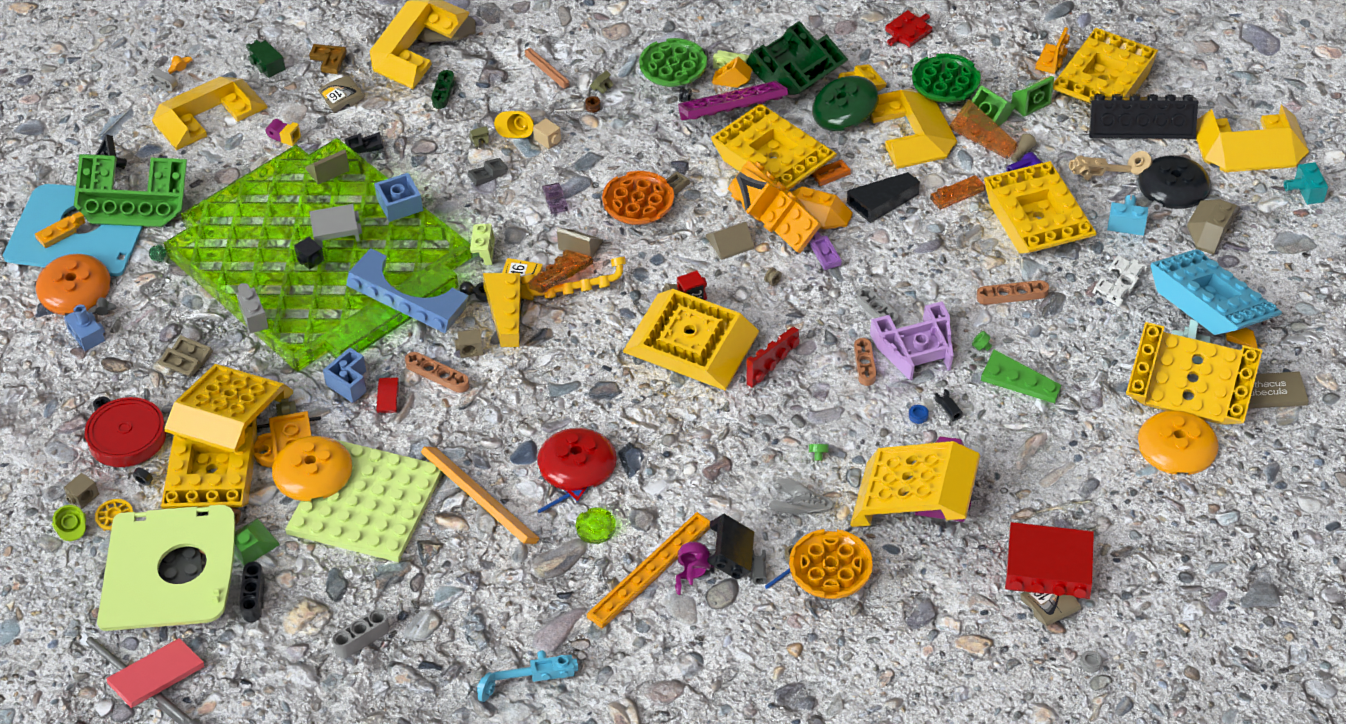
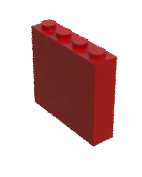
M1011 522L1008 538L1005 589L1055 594L1058 596L1071 595L1075 598L1090 599L1093 575L1094 531Z

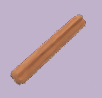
M532 48L525 50V56L563 89L570 86V81Z

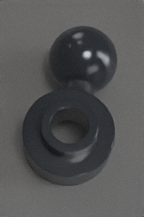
M466 281L460 285L459 290L469 296L475 294L477 299L488 301L483 282L474 286L471 282Z

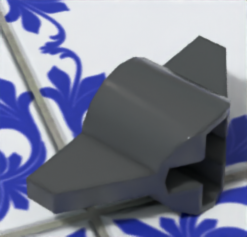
M100 297L96 305L88 310V313L92 312V314L97 313L103 316L107 315L110 310L117 309V306Z

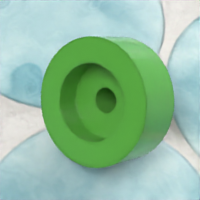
M985 331L980 332L974 338L972 346L978 351L983 348L988 351L992 347V344L989 343L991 336Z
M809 444V453H815V461H823V453H829V445Z

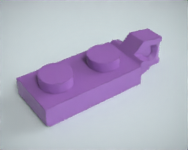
M817 231L809 244L824 271L841 266V258L827 235L821 236L819 231Z

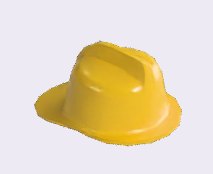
M504 111L496 116L494 126L496 131L503 137L527 138L533 132L534 119L524 111Z

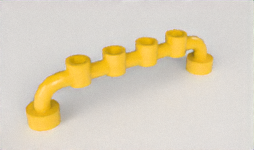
M625 256L611 259L612 267H616L615 273L611 275L537 289L533 286V283L536 282L535 274L520 277L521 285H525L532 295H545V299L556 297L558 292H563V295L573 294L574 289L581 288V292L592 290L593 285L605 288L610 286V282L616 281L622 276L623 265L626 264Z

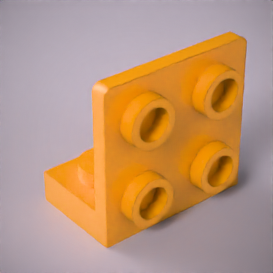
M1067 27L1064 28L1056 46L1046 43L1035 69L1055 74L1057 69L1061 68L1063 57L1066 58L1068 53L1066 45H1068L1070 35L1068 34Z

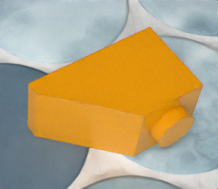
M738 56L715 71L712 83L714 85L738 88L750 81L753 69Z

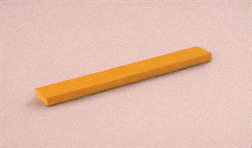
M423 447L421 453L521 542L524 544H536L539 537L438 448Z
M696 512L587 613V618L603 629L678 559V551L683 544L696 542L710 529V520Z

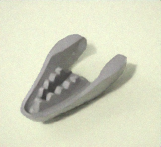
M782 478L773 483V487L776 490L792 496V505L783 501H771L769 507L774 511L788 514L825 512L833 507L832 500L810 490L800 482Z

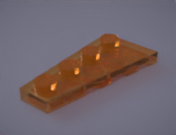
M971 100L966 102L949 125L951 130L1006 159L1010 157L1017 147V142Z
M566 249L563 252V256L555 258L554 264H549L545 267L546 271L539 272L528 282L529 289L545 293L550 288L561 284L562 281L573 277L576 273L594 264L593 257Z

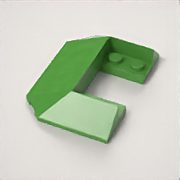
M79 154L74 206L90 224L163 227L182 211L187 159L151 158L147 191L113 190L116 156Z

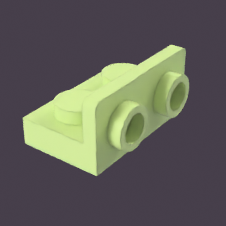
M718 50L717 54L713 55V68L719 69L738 56L747 64L749 55Z
M492 224L473 225L470 251L471 253H479L485 265H492L495 245Z

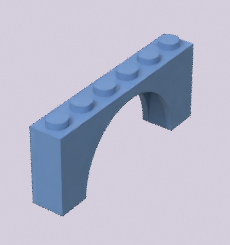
M371 248L349 271L346 286L443 333L448 331L466 309L469 295L454 288L440 296L431 298L413 297L396 290L386 281L383 275L387 256Z

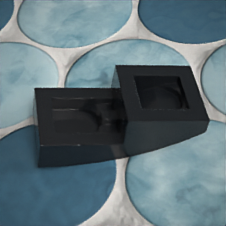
M380 132L364 138L361 133L345 138L348 153H366L384 148Z

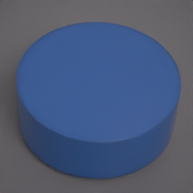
M918 404L913 405L909 409V419L913 423L922 424L927 421L929 411L925 406Z

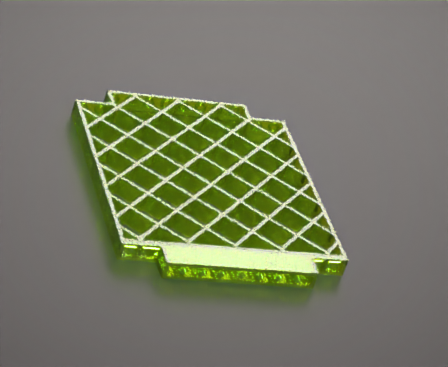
M338 138L311 154L306 153L297 144L181 213L183 225L186 229L163 242L166 255L246 327L247 325L241 313L237 295L225 293L226 286L246 283L250 288H255L257 293L259 285H280V294H257L263 309H277L275 318H266L268 328L254 332V334L297 372L326 353H329L335 359L349 348L360 353L412 318L365 294H353L354 289L346 286L349 271L370 249L361 247L362 240H386L385 248H371L387 256L383 270L386 281L391 286H396L395 289L401 293L419 298L436 297L448 292L451 288L457 289L459 287L458 278L453 270L473 257L470 251L471 244L424 206L423 211L403 217L419 218L421 220L420 225H396L397 220L389 222V225H365L366 218H387L380 204L369 202L370 196H376L374 183L388 178ZM345 149L350 171L344 174H364L366 176L365 181L342 180L343 174L335 177L334 180H328L318 185L315 180H312L305 167ZM282 174H304L303 180H281ZM247 195H269L267 202H246ZM278 195H300L299 202L276 201ZM308 195L331 196L330 202H307ZM339 196H362L361 202H338ZM353 204L354 211H358L360 221L357 224L360 223L362 234H359L360 241L356 242L355 235L322 240L324 261L318 265L317 270H294L295 262H298L294 245L307 237L314 240L312 224H303L304 217H310L309 211ZM211 217H233L231 224H209ZM242 217H264L263 224H241ZM273 217H295L294 224H272ZM206 239H228L226 247H204ZM237 239H259L258 247L235 246ZM268 240H291L290 247H267ZM331 240H354L353 247H330ZM394 240H418L417 248H393ZM425 240H446L449 242V248H424ZM195 242L194 247H186ZM200 262H222L221 270H199ZM232 262H254L253 270H230ZM263 262H286L285 270H262ZM350 263L349 271L326 270V264ZM390 263H415L413 271H389ZM422 263H431L421 270ZM290 286H314L313 294H289ZM322 286H346L345 294H321ZM286 309H309L308 318H284ZM318 309L342 310L341 318H317ZM350 310H359L349 317ZM281 333H305L303 343L280 342ZM314 333L322 334L321 336L313 340Z

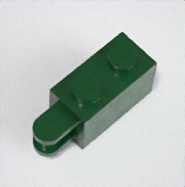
M256 39L254 43L246 44L250 54L248 56L249 61L258 68L260 73H264L270 78L286 70L283 56L266 40L259 42Z

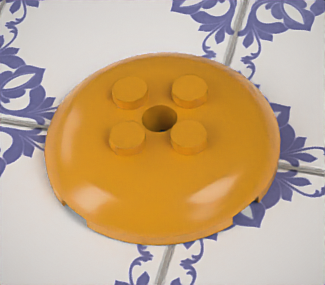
M1172 410L1157 413L1143 423L1138 433L1139 450L1142 456L1152 466L1166 473L1175 475L1177 472H1188V475L1199 473L1207 469L1214 462L1218 453V439L1212 427L1202 418L1188 412Z
M307 436L289 443L278 453L272 466L273 480L279 491L287 497L299 501H311L312 498L323 496L324 499L332 496L345 486L352 473V459L348 450L337 440L325 436Z
M820 529L806 534L792 548L789 560L790 572L795 582L807 593L824 599H840L858 592L868 582L873 567L872 555L867 545L854 534L837 529V532Z

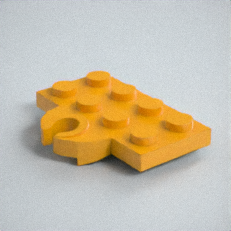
M308 411L269 418L271 433H265L257 437L253 447L255 460L261 466L270 468L273 466L278 453L286 445L297 439L312 436ZM264 450H265V451H268V452H266V453H264V454H260V453H259V452L264 451Z

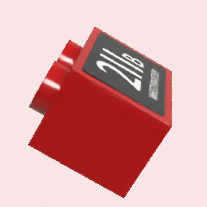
M698 270L677 277L678 291L707 300L705 292L707 282L704 276L701 277Z

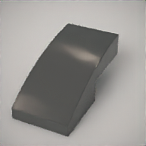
M501 158L487 160L484 162V167L468 170V177L475 186H478L503 175L508 171V167Z

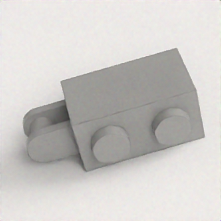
M246 283L238 285L239 292L236 295L250 334L267 329L268 323L265 311L255 288H250Z

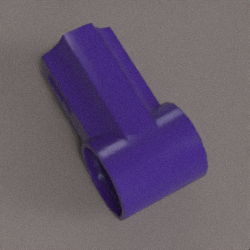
M1028 152L1023 156L1022 160L1008 165L1006 171L1043 162L1033 152Z

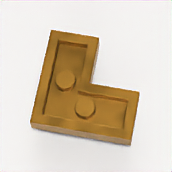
M313 44L309 57L310 60L323 61L320 67L321 72L338 74L347 50L346 47Z

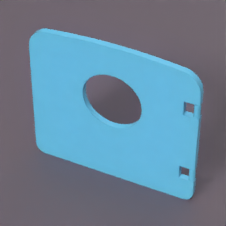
M44 184L38 186L32 192L3 253V258L8 263L45 267L51 261L64 255L87 254L100 260L107 267L110 276H121L125 272L128 260L133 253L143 226L100 225L91 232L84 234L74 233L50 247L44 248L35 238V233L62 220L66 213L76 208L74 206L76 186ZM120 255H125L124 260H119Z

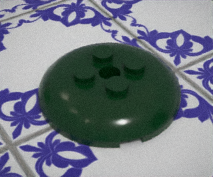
M845 76L833 80L823 87L814 99L812 115L815 122L821 128L829 131H843L845 127L861 124L870 117L877 107L879 101L877 88L873 82L861 76Z

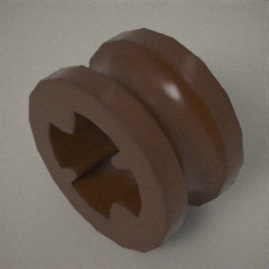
M596 96L586 98L585 109L590 113L598 112L601 108L600 99Z

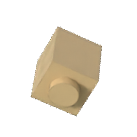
M545 118L533 127L534 140L546 148L550 149L561 141L560 127Z

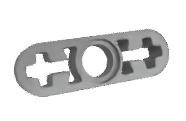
M861 288L858 290L857 302L874 318L890 315L894 325L898 324V313L872 289ZM873 306H881L882 309H880V310H875V309H873L872 307H873Z

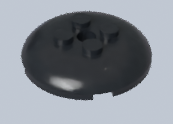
M1167 155L1152 160L1150 167L1144 169L1139 174L1138 185L1143 195L1153 202L1155 200L1162 203L1163 207L1186 209L1199 205L1200 201H1204V198L1210 193L1211 180L1207 171L1197 162L1183 156Z

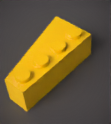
M483 273L484 290L487 295L500 347H519L520 273Z

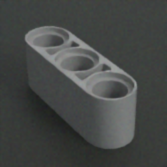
M383 609L372 610L336 632L332 637L336 655L340 658L350 657L386 635L390 630L386 611Z

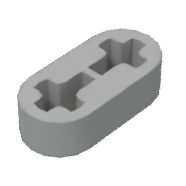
M155 68L148 74L153 84L171 92L178 86L177 80L172 75Z

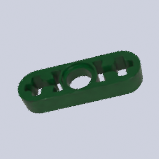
M443 70L438 75L431 97L432 106L436 109L445 108L448 104L455 82L454 73L451 70Z

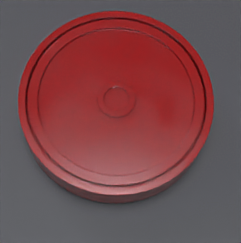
M125 397L112 400L99 407L88 419L84 434L89 451L97 461L112 467H130L145 462L154 456L163 446L167 432L164 429L166 425L163 415L154 403L143 398Z

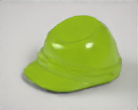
M64 505L55 511L52 518V526L61 539L64 541H75L84 535L86 530V514L79 507Z

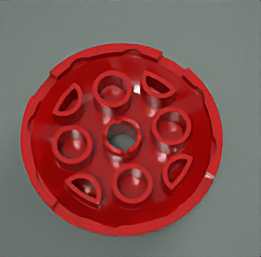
M569 428L553 434L542 444L537 456V463L542 477L557 488L572 491L582 490V488L592 485L596 487L602 484L612 475L617 462L616 451L610 440L600 432L588 428Z

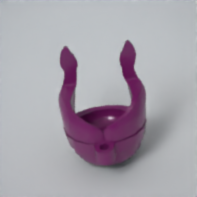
M688 542L680 547L678 562L684 566V571L676 575L675 589L678 595H681V579H687L689 584L693 585V579L703 576L706 570L714 567L707 562L711 554L705 544Z

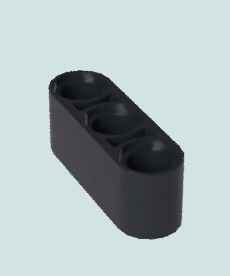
M255 561L247 563L243 568L239 601L243 619L250 623L256 622L262 615L265 586L262 566Z

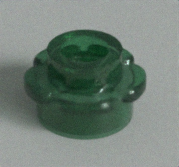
M160 244L154 245L149 249V257L153 261L162 262L164 257H166V250Z

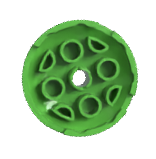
M668 38L665 42L658 43L656 41L647 46L640 55L639 66L643 75L651 82L665 87H680L688 85L702 76L707 67V56L703 53V49L692 41Z

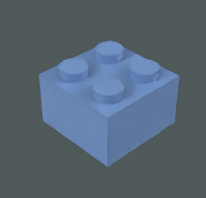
M409 173L374 183L377 200L389 222L423 211L421 194Z

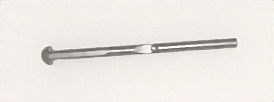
M93 637L87 638L86 644L119 671L127 667L125 663ZM160 692L152 696L158 702L156 706L178 724H202L200 719L189 717Z

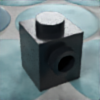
M310 237L294 245L298 262L301 265H305L309 270L324 261L322 248Z

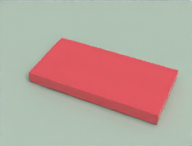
M178 638L106 679L107 684L133 708L204 668V662Z

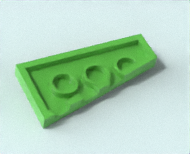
M995 349L981 375V381L1051 403L1056 402L1061 391V384Z

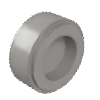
M1085 651L1080 658L1081 668L1090 673L1100 670L1102 665L1101 655L1095 651Z

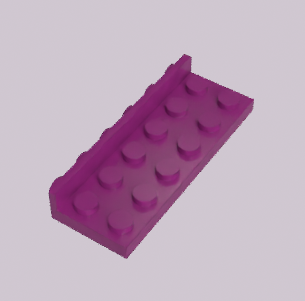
M772 81L678 103L680 119L682 121L698 119L705 115H715L717 112L732 111L738 107L745 108L755 103H766L772 99L779 100L783 96L788 95L786 87L777 81Z

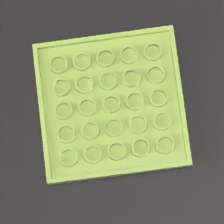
M337 440L348 450L352 459V473L348 482L341 490L323 499L322 496L312 498L311 501H300L285 529L286 534L399 562L443 472L431 462Z

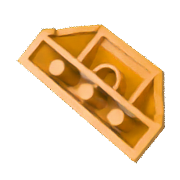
M803 186L792 191L798 197L797 200L804 205L803 207L822 224L820 229L848 226L853 212L837 195Z

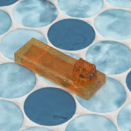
M974 175L948 187L945 185L938 188L937 192L930 195V199L941 210L985 191V185Z

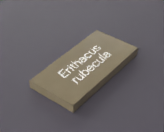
M1300 372L1256 374L1248 409L1308 405L1309 400Z

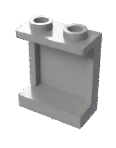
M353 204L309 211L314 241L321 248H323L322 240L355 235L356 242L360 241L359 234H362L361 225L356 223L360 221L358 211H354Z

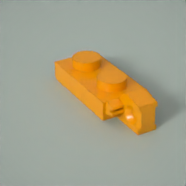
M81 212L72 214V216H67V218L65 217L35 233V238L44 248H48L76 233L79 226L86 223L84 215Z

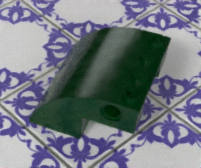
M798 21L790 26L783 36L768 46L763 44L752 51L747 59V65L753 69V72L764 83L777 81L787 88L788 95H796L846 63L848 58L827 34L816 40L805 26Z

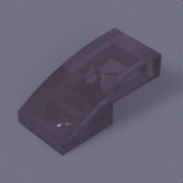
M559 182L542 186L550 214L568 211V205Z

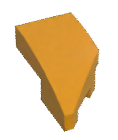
M1245 327L1226 334L1227 341L1258 349L1254 331Z

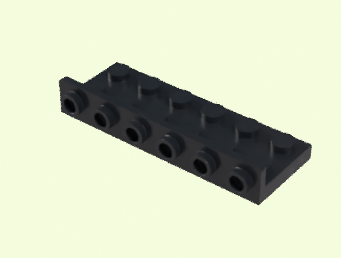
M1094 94V96L1090 97L1089 138L1196 139L1198 100L1194 95L1184 94L1183 97H1176L1173 94H1166L1165 97H1158L1156 94H1148L1147 97H1140L1139 94H1130V97H1123L1122 94H1112V97H1105L1104 94Z

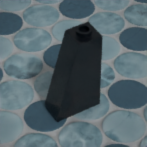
M909 172L859 186L847 191V204L869 223H872L919 195L920 181Z

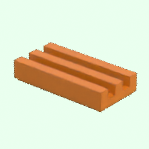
M841 159L819 168L811 176L812 178L815 177V181L818 182L819 186H823L850 175L851 169Z

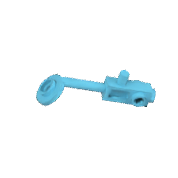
M541 650L537 653L538 659L530 660V667L493 673L488 672L481 678L478 684V700L482 702L488 700L495 690L496 680L532 675V680L535 682L574 676V672L578 671L577 658L572 659V654L547 658L546 652Z

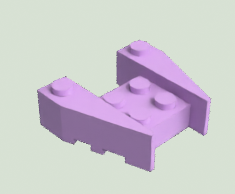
M943 301L926 305L923 322L896 329L890 315L871 319L870 335L877 349L909 380H913L914 366L943 359L947 369L951 370L953 347L951 343L950 315Z

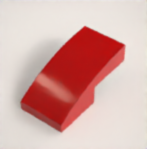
M398 377L379 378L377 413H397Z

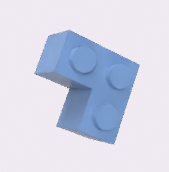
M352 348L347 349L323 369L326 385L350 402L354 403L367 392L364 376H362L367 372L364 356Z

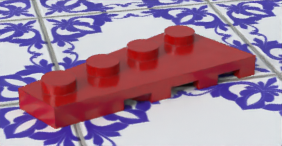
M791 327L778 337L777 342L771 341L768 343L767 349H760L756 352L757 356L747 358V385L753 388L758 382L760 383L769 371L774 370L779 361L784 360L788 353L798 346L800 342L799 329Z

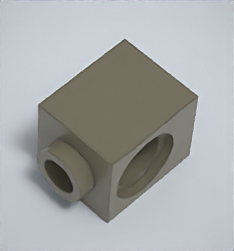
M480 329L457 331L458 339H455L456 351L460 350L461 358L483 355Z
M82 472L64 487L65 498L68 503L76 505L80 509L84 508L99 495L95 481Z

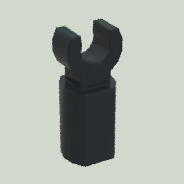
M944 389V397L935 393V401L941 404L943 410L952 421L962 417L963 412L955 401L950 398V392L947 389Z

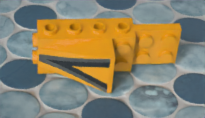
M748 160L727 189L732 192L731 196L735 200L742 202V207L747 214L752 215L759 222H763L764 228L770 232L775 231L796 252L801 254L822 224L803 207L804 205L797 200L798 197L794 193L786 190L787 187L782 182L777 181L775 175L764 169L765 166L758 161L754 163Z

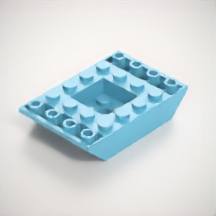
M1201 250L1188 251L1152 262L1150 265L1157 292L1214 335L1236 331L1279 316L1282 311L1276 308L1275 304L1265 300L1260 293L1250 289L1245 282L1239 281L1231 272L1224 270L1216 261L1205 256Z

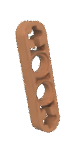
M1037 280L983 286L977 290L976 299L983 305L1043 299L1048 295L1049 285L1045 281ZM1022 289L1025 290L1026 293L1021 294L1017 291ZM1004 291L1007 292L1008 295L1003 296L1000 295L999 292Z
M410 352L405 356V364L410 371L458 393L466 392L469 389V379L465 374L418 352ZM428 366L434 367L431 371L424 370ZM445 373L450 375L447 378L440 377V375Z

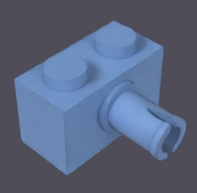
M77 305L74 308V312L63 317L67 330L84 351L105 341L103 336L105 330L102 324L96 323L92 312L88 313L84 305Z

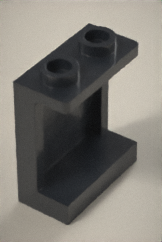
M724 513L710 521V529L717 532L715 554L708 557L707 562L732 578L740 579L751 572L754 531Z

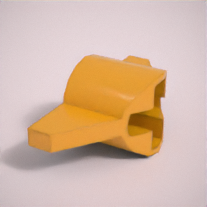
M173 56L172 64L168 69L169 74L176 70L183 71L186 68V64L193 59L191 57L181 58L180 56Z

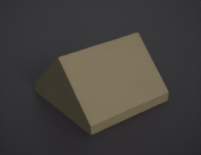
M345 149L305 167L318 185L350 171Z
M747 222L736 223L706 234V238L721 260L754 249Z
M557 228L559 250L590 260L603 242L601 238L573 229Z

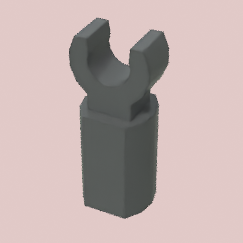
M753 550L752 581L755 585L765 584L767 581L765 550H762L761 556H755Z

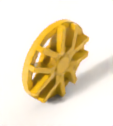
M123 499L108 500L97 508L95 521L103 531H111L112 525L109 526V524L113 523L114 517L119 513L133 512V508L129 502ZM113 504L114 507L109 508L108 505Z

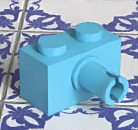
M1127 195L1124 204L1112 202L1107 230L1144 236L1148 207L1135 206L1137 198L1132 195V200H1130V195Z

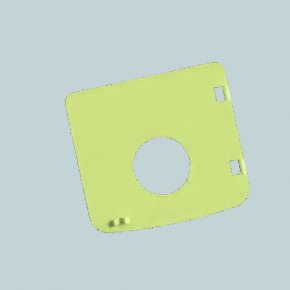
M211 505L199 508L186 507L117 514L112 523L97 625L100 630L111 631L212 622L220 618L226 607L234 561L235 515L232 509L226 505ZM208 512V515L198 516V513ZM146 517V521H136V518ZM190 546L196 547L205 553L207 558L206 566L202 573L192 581L183 584H171L159 576V565L162 559L171 551L180 547Z

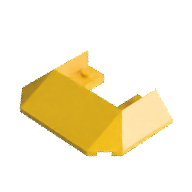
M443 0L407 1L369 51L373 71L414 89L432 63L429 59L409 51V47L424 27L452 38L470 14L469 11Z
M219 76L160 103L152 122L177 151L207 137L205 129L194 118V116L222 104L235 120L239 122L268 107L243 78Z
M911 88L878 95L877 107L870 115L872 122L877 123L906 116L915 132V135L885 141V147L896 169L948 157L952 147H955L957 144V139L936 101L924 97L917 90Z
M1282 104L1279 114L1261 116L1260 121L1263 130L1232 132L1228 119H1215L1212 109L1197 119L1196 140L1203 161L1219 166V169L1224 172L1294 168L1298 166L1303 157L1305 158L1309 154V150L1296 116Z

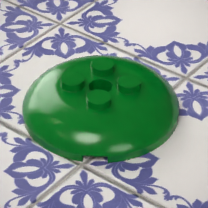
M940 53L936 54V57H925L914 66L912 82L915 89L924 97L936 102L954 103L972 96L977 91L981 81V74L974 67L975 64L969 59L956 54Z

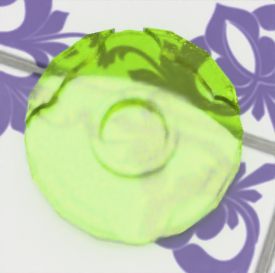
M590 508L588 511L580 513L576 519L575 528L577 535L583 541L590 544L606 542L616 531V520L606 509Z

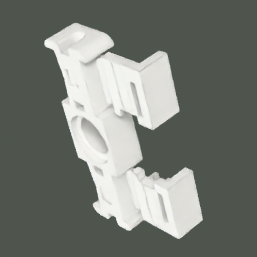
M1118 255L1108 270L1111 272L1114 269H1118L1122 273L1117 279L1115 286L1113 282L1109 283L1106 281V278L1101 277L1092 293L1095 294L1099 291L1107 295V301L1121 306L1122 298L1125 294L1129 295L1138 283V276L1141 272L1145 273L1147 266L1143 263L1139 264V261L1136 259H1132L1130 263V261ZM1127 280L1131 285H1126L1122 281Z

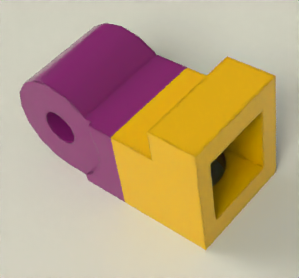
M274 119L265 129L266 134L270 138L290 146H294L301 137L299 124L294 122L287 124L279 119Z

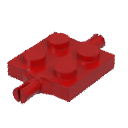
M907 10L885 26V31L892 35L887 40L888 45L892 46L896 42H901L910 48L930 34L933 27L925 22L930 19L929 14L925 13L921 17H917Z

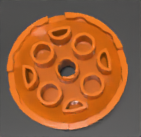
M648 171L626 172L627 175L619 178L616 176L607 183L603 190L602 202L608 214L620 222L631 225H644L661 219L669 212L674 202V191L667 183V180L656 173Z
M68 254L56 258L42 269L36 282V294L40 303L53 313L66 315V313L74 312V308L77 305H84L88 312L90 308L96 305L100 297L106 298L108 295L111 277L107 267L97 258L87 254Z

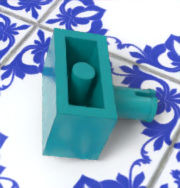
M1316 162L1299 164L1295 179L1284 180L1283 182L1286 192L1299 189L1307 205L1323 203L1325 201L1328 185Z

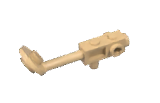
M1138 151L1129 158L1128 165L1108 164L1105 158H1092L1080 155L1069 162V169L1072 170L1073 174H1080L1087 181L1093 175L1102 176L1105 171L1131 172L1139 175L1144 169L1150 167L1152 157L1145 151Z

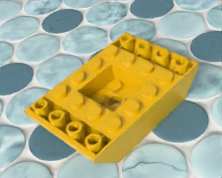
M1095 28L1055 80L1053 90L1091 104L1090 97L1094 96V94H1104L1105 97H1112V94H1122L1123 97H1130V94L1137 92L1149 75L1158 50Z
M763 104L757 105L711 137L723 161L740 172L748 160L754 163L758 161L765 166L764 169L776 176L775 179L782 182L787 187L786 190H790L837 156V153Z
M1051 161L984 177L989 204L1018 253H1031L1096 236V231Z
M671 289L657 294L625 346L623 353L726 391L758 336L759 330L739 312ZM689 329H692V330L695 331V332L692 333V334H686V333H685V331H686V330H689Z
M257 418L245 428V443L235 453L174 435L161 509L199 508L211 505L244 507L247 505L255 461L253 447L257 441ZM211 469H217L214 473L208 472Z

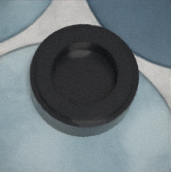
M137 467L133 472L134 479L147 486L153 480V476L143 468Z

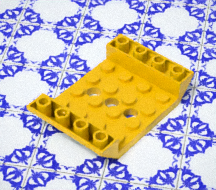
M1145 322L1126 395L1145 406L1165 411H1184L1194 414L1205 421L1221 425L1243 424L1262 350L1244 345L1242 350L1166 333L1164 332L1165 326ZM1199 356L1203 359V363L1195 364L1192 358ZM1190 374H1195L1199 379L1196 382H1190L1187 377ZM1191 392L1194 398L1186 400L1183 398V393Z
M214 364L174 402L164 429L167 433L235 453L245 443V428L273 400L281 402L280 399L289 398L293 394V389L281 382Z
M954 441L878 448L866 463L850 523L851 527L870 526L872 517L875 514L942 510L946 520L966 519L980 454Z

